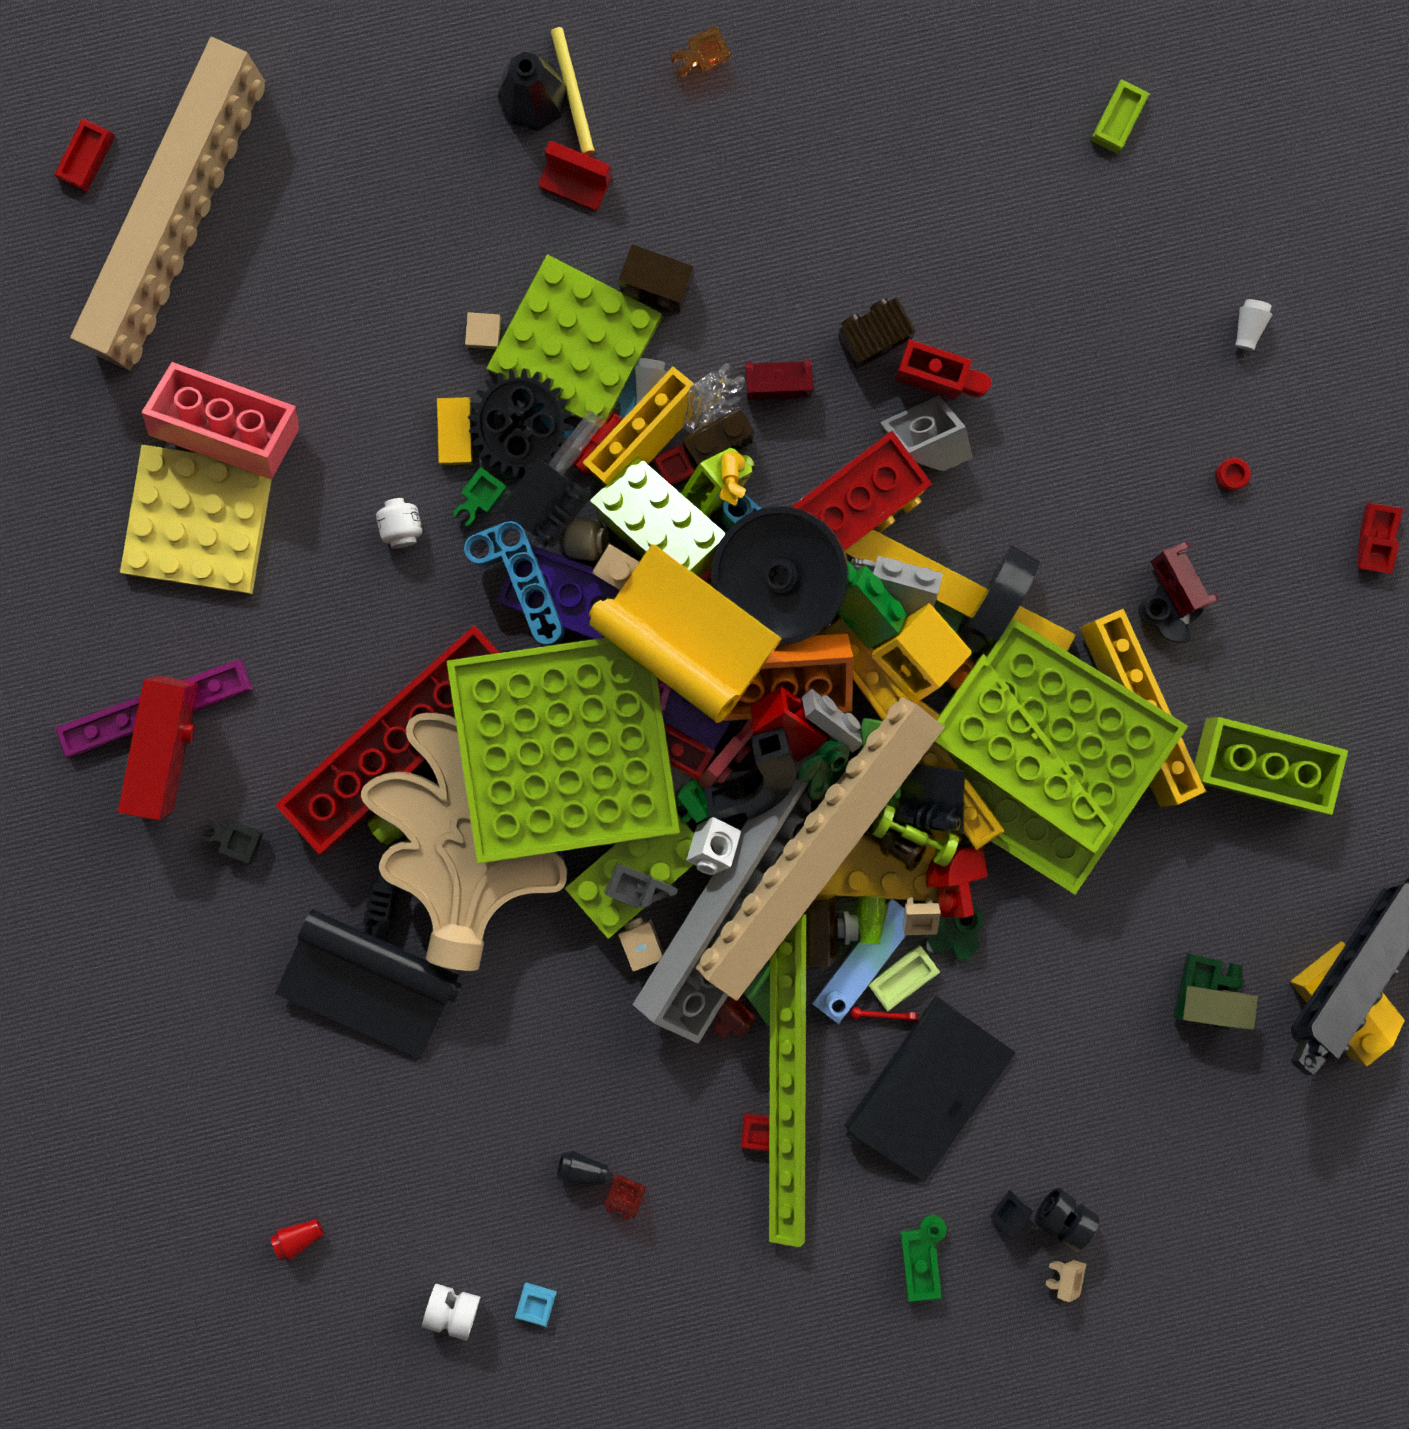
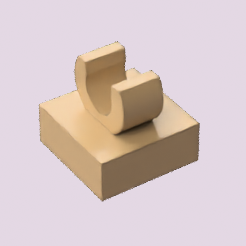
M908 897L903 918L904 935L937 934L940 920L939 903H933L930 897H925V904H914L913 897Z
M1076 1260L1066 1264L1060 1261L1050 1263L1049 1268L1059 1272L1060 1280L1056 1281L1050 1278L1046 1280L1045 1285L1050 1289H1059L1057 1298L1072 1302L1079 1298L1086 1264Z

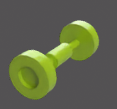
M888 804L885 805L873 821L871 827L872 835L882 838L889 828L901 833V837L921 846L927 844L936 848L934 863L943 867L949 864L958 846L959 838L954 834L945 833L940 842L928 838L927 833L906 824L903 827L892 822L895 808Z

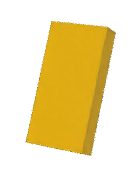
M470 397L437 398L438 456L440 465L473 464L472 433L469 432V429L472 428V420L468 419V416L472 415Z

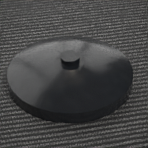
M772 506L747 514L733 524L725 533L714 554L711 583L713 588L780 636L782 640L778 645H785L811 638L832 622L841 609L847 594L849 567L846 553L840 540L825 522L801 509Z

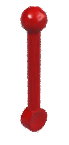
M853 1007L850 1010V1016L855 1020L861 1017L905 1020L908 1023H917L919 1016L913 1012L901 1014L864 1011L859 1007Z

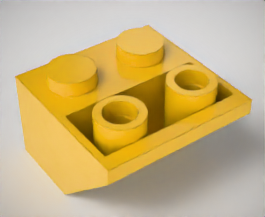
M928 603L905 619L899 634L876 645L871 656L912 702L917 703L939 689L971 655L972 651L936 609Z

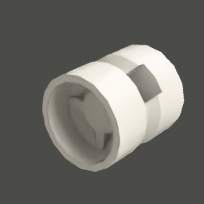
M435 1284L426 1308L422 1328L439 1333L443 1329H447L449 1336L467 1341L481 1297L466 1292L455 1295L453 1288Z

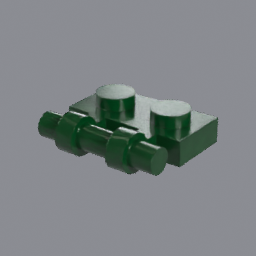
M1187 953L1173 1017L1183 1020L1187 986L1217 990L1219 984L1224 985V990L1237 992L1238 989H1242L1243 979L1240 978L1243 966L1229 963L1227 975L1221 974L1223 961ZM1188 1021V1022H1193V1023H1197V1024H1201V1025H1205V1026H1209V1025H1210V1024H1206V1023ZM1215 1026L1223 1030H1229L1227 1026Z

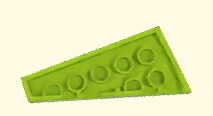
M984 654L981 655L936 721L945 728L933 743L1086 851L1095 854L1114 825L1092 796L1084 790L1067 764L1065 765L1056 753L1055 747L1024 706L1022 707L1010 692L1006 682L1002 678L1000 679L991 667L987 657Z

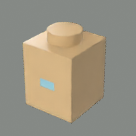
M639 917L624 925L625 930L620 931L618 935L632 971L634 972L659 962L664 955V951L652 920L643 922L642 917Z

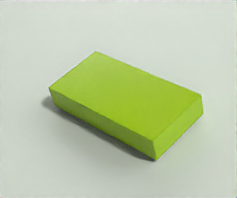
M1121 79L1090 141L1119 154L1150 93Z

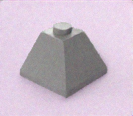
M936 396L880 422L886 434L891 431L895 433L916 463L945 471L973 458L966 426L940 396Z

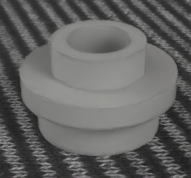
M843 911L842 918H837V938H843L844 945H849L850 941H858L857 915H849L848 911Z

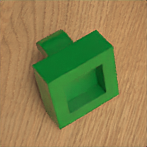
M693 779L685 784L678 796L675 797L676 806L684 805L688 810L680 818L681 823L690 821L692 817L698 823L708 817L705 792L696 779Z

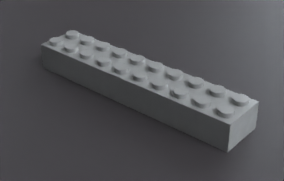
M828 734V736H829V741H830V740H836V739H834L832 736H830V735ZM819 749L800 761L794 759L796 776L806 761L816 757ZM849 750L850 754L848 761H850L854 756V752H852L851 750ZM795 778L792 789L779 804L767 812L746 821L741 829L731 867L712 876L632 1004L654 1024L695 1043L700 1042L728 995L707 981L696 967L700 963L703 953L711 948L719 938L724 925L731 921L741 909L744 899L753 893L760 884L766 870L773 866L782 855L785 845L795 838L804 826L807 816L815 811L824 800V798L818 801H810L808 799L809 782H801Z

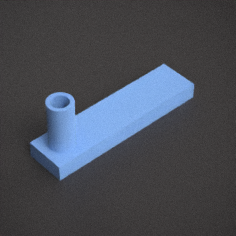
M893 899L888 900L812 1001L814 1006L838 1024L906 936L903 931L905 908Z

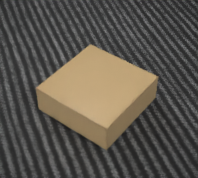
M468 312L466 347L497 349L500 343L501 316L498 314Z

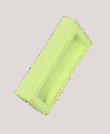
M918 945L872 979L868 986L888 1012L938 975L940 971L924 949Z

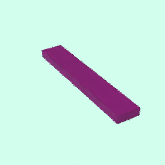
M242 659L184 679V681L199 683L193 712L254 690ZM140 696L56 727L55 730L65 758L71 759L132 736Z

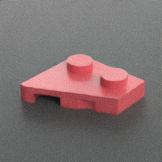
M752 719L747 720L742 730L736 737L734 736L707 768L698 781L702 788L713 786L715 782L718 784L725 782L733 772L729 766L734 761L740 764L752 750L747 746L751 741V737L755 735L751 726Z

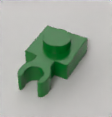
M480 467L461 492L468 500L454 510L453 516L458 519L462 512L468 511L470 512V518L465 525L468 528L473 526L477 520L478 511L482 509L489 514L507 491V486Z

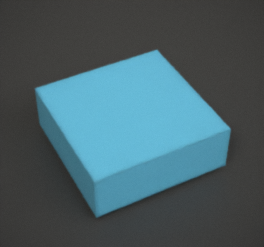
M525 1282L515 1318L547 1327L557 1291Z

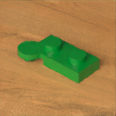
M931 1214L924 1217L920 1223V1229L900 1231L908 1302L942 1298L935 1243L945 1237L947 1227L944 1220L937 1215Z

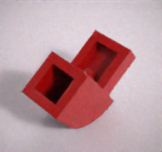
M973 845L957 846L953 858L946 867L934 863V857L930 861L926 873V887H937L941 917L964 918L974 915L969 882L988 877L983 846L978 850Z

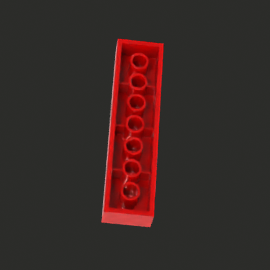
M475 625L471 627L275 804L319 855L329 853L373 813L361 798V791L365 784L378 776L390 772L416 774L428 763L409 742L406 735V726L409 719L422 713H440L455 717L447 661L501 653L499 649Z

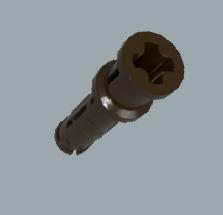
M867 829L863 834L864 837L880 846V851L886 857L891 855L905 864V868L910 872L917 867L926 851L925 845H917L901 837V833L894 829H888L884 835L885 838L872 835L870 829Z

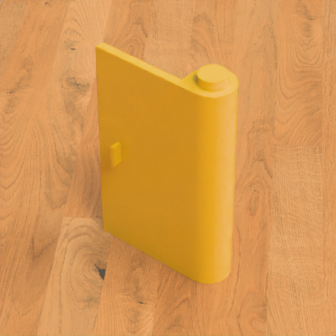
M653 543L615 599L600 600L593 605L589 612V625L716 723L724 720L732 711L782 640L780 636Z

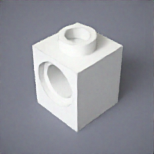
M714 817L698 824L686 861L696 865L700 872L710 875L730 868L741 831Z

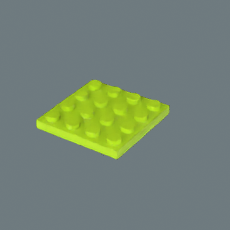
M547 254L489 362L487 370L496 376L497 373H503L507 379H509L510 369H515L519 377L523 368L529 369L531 379L537 371L541 372L543 377L542 383L546 379L552 378L554 380L552 390L558 387L564 389L559 399H569L571 401L564 408L566 412L574 413L575 417L600 429L610 416L609 414L613 412L635 370V366H637L639 359L642 357L662 319V313L631 297L623 295V293Z

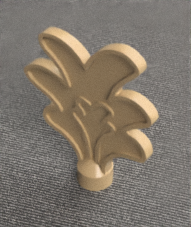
M440 713L417 714L409 719L406 726V735L413 747L430 764L439 785L409 772H390L378 776L365 784L361 791V798L371 811L395 825L410 840L392 845L383 854L379 863V871L387 882L416 896L429 912L433 932H431L426 960L432 964L449 969L476 971L479 969L482 957L484 932L488 921L495 911L507 901L520 895L560 891L565 886L567 880V867L563 858L557 852L477 864L455 717Z

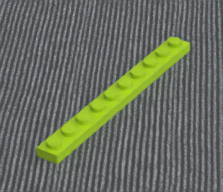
M806 914L800 917L770 957L769 1242L801 1247L805 1243Z

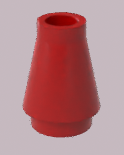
M315 1218L308 1222L277 1229V1234L271 1236V1243L280 1261L287 1258L291 1261L315 1241L324 1237V1232L320 1222Z

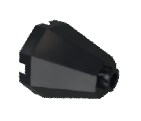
M523 51L511 58L505 68L497 98L512 125L521 127L520 124L529 126V129L539 131L561 118L563 102L567 96V87L552 63L536 54Z

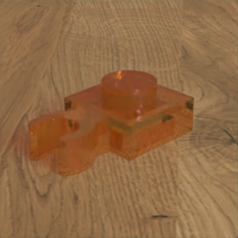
M717 25L689 38V50H678L671 55L672 64L678 60L686 62L683 67L677 69L679 77L689 74L691 69L697 65L701 72L704 73L731 59V52Z

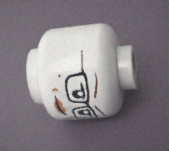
M404 498L385 501V507L376 513L381 540L384 543L391 544L393 549L416 544V539L422 534L417 506L405 503Z

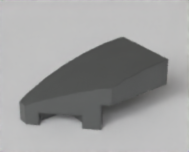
M617 862L604 893L636 908L639 906L645 908L657 900L676 895L678 889Z

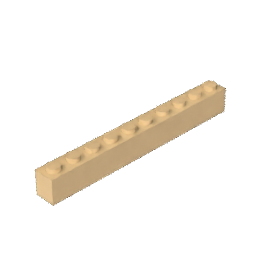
M901 697L898 702L890 707L887 717L879 728L868 736L866 745L856 757L848 762L843 775L836 784H833L827 790L824 800L815 811L807 816L804 826L795 838L785 845L783 853L776 863L766 870L762 881L754 892L744 899L742 907L735 917L724 925L719 938L701 956L700 963L696 967L697 970L707 981L736 1001L945 728L918 704Z

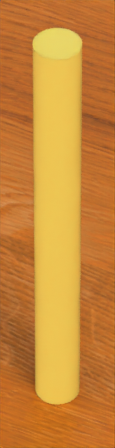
M557 27L551 30L553 44L563 82L567 87L566 94L581 152L590 156L595 153L564 31L563 28Z

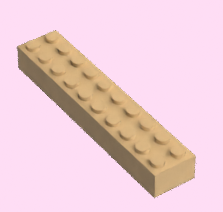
M212 36L210 37L70 338L94 355L131 371L133 364H136L142 356V345L147 334H151L155 328L156 315L160 306L164 305L169 298V287L174 276H177L183 268V257L188 246H192L196 240L197 227L200 220L210 210V199L213 192L223 182L224 169L228 160L232 159L236 154L238 148L237 141L242 130H245L250 124L253 106L263 96L265 80L246 51Z

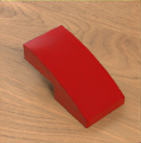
M1366 502L1359 538L1357 568L1392 574L1400 542L1395 540L1404 508Z

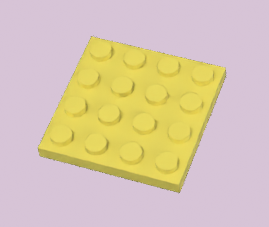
M141 445L120 573L253 594L272 479L199 453Z

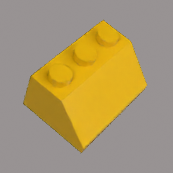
M1339 942L1290 981L1306 1003L1343 950L1344 942ZM1383 992L1381 1000L1372 1006L1365 1017V1025L1350 1040L1349 1049L1346 1052L1351 1060L1366 1067L1393 1047L1405 1021Z

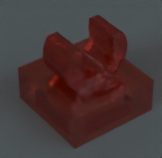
M729 996L716 1014L720 1019L714 1030L722 1039L731 1031L740 1038L749 1030L755 1016L739 1000L736 1001Z
M615 1174L604 1203L606 1212L611 1213L612 1210L623 1214L622 1219L624 1220L629 1219V1217L634 1219L639 1210L646 1186Z

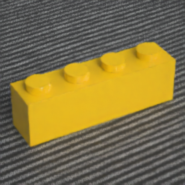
M672 366L582 463L604 486L614 479L636 457L641 458L648 465L706 403L705 399L696 385Z

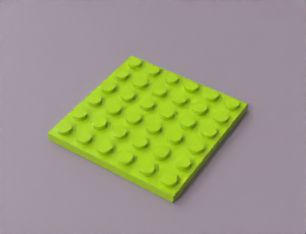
M1012 618L987 659L1000 679L1002 678L1009 686L1010 692L1022 707L1024 706L1055 747L1056 753L1065 765L1067 764L1074 772L1075 778L1084 790L1092 796L1114 827L1097 852L1091 854L960 761L955 759V762L961 770L965 771V776L1005 829L1003 833L991 841L1076 895L1188 728V725Z
M607 638L447 661L477 864L680 833L657 677Z

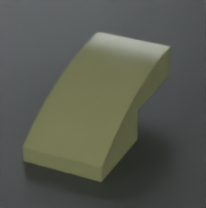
M1187 986L1183 1020L1254 1030L1258 996Z

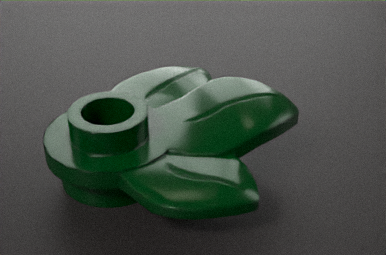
M836 740L825 742L819 748L816 757L806 761L796 776L798 781L809 782L808 799L810 801H818L825 798L827 790L833 784H836L845 772L849 762L850 751L844 743L837 742Z
M973 905L974 915L971 916V921L967 925L961 924L960 917H941L940 912L937 934L927 935V950L929 952L942 953L954 949L956 956L962 962L969 959L976 952L979 945L977 932L983 922V916L979 908Z

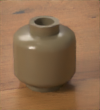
M575 517L573 522L566 526L564 534L559 539V545L564 548L565 554L570 559L597 561L609 544V531L607 528H604L603 523L598 519Z

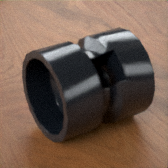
M1055 1188L1039 1206L1035 1216V1223L1050 1235L1058 1234V1240L1072 1251L1079 1252L1093 1238L1099 1225V1216L1083 1204L1076 1206V1200L1061 1188Z

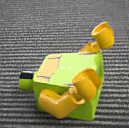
M729 448L701 462L680 494L710 519V515L721 508L724 501L736 506L738 498H743L746 491L743 486L752 475L755 464L749 456L740 455L735 449Z

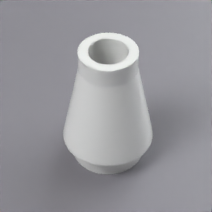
M1245 300L1244 306L1239 309L1235 347L1249 351L1255 350L1260 336L1272 317V313H1270L1272 305L1259 300Z

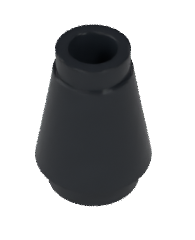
M571 1151L570 1154L563 1152L558 1165L557 1179L564 1180V1184L604 1185L608 1165L574 1151Z

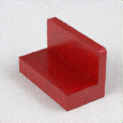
M550 140L545 150L547 164L538 183L539 188L593 211H598L612 179L611 166Z

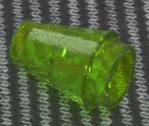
M859 896V904H856L861 937L860 943L881 944L889 907L885 905V897Z

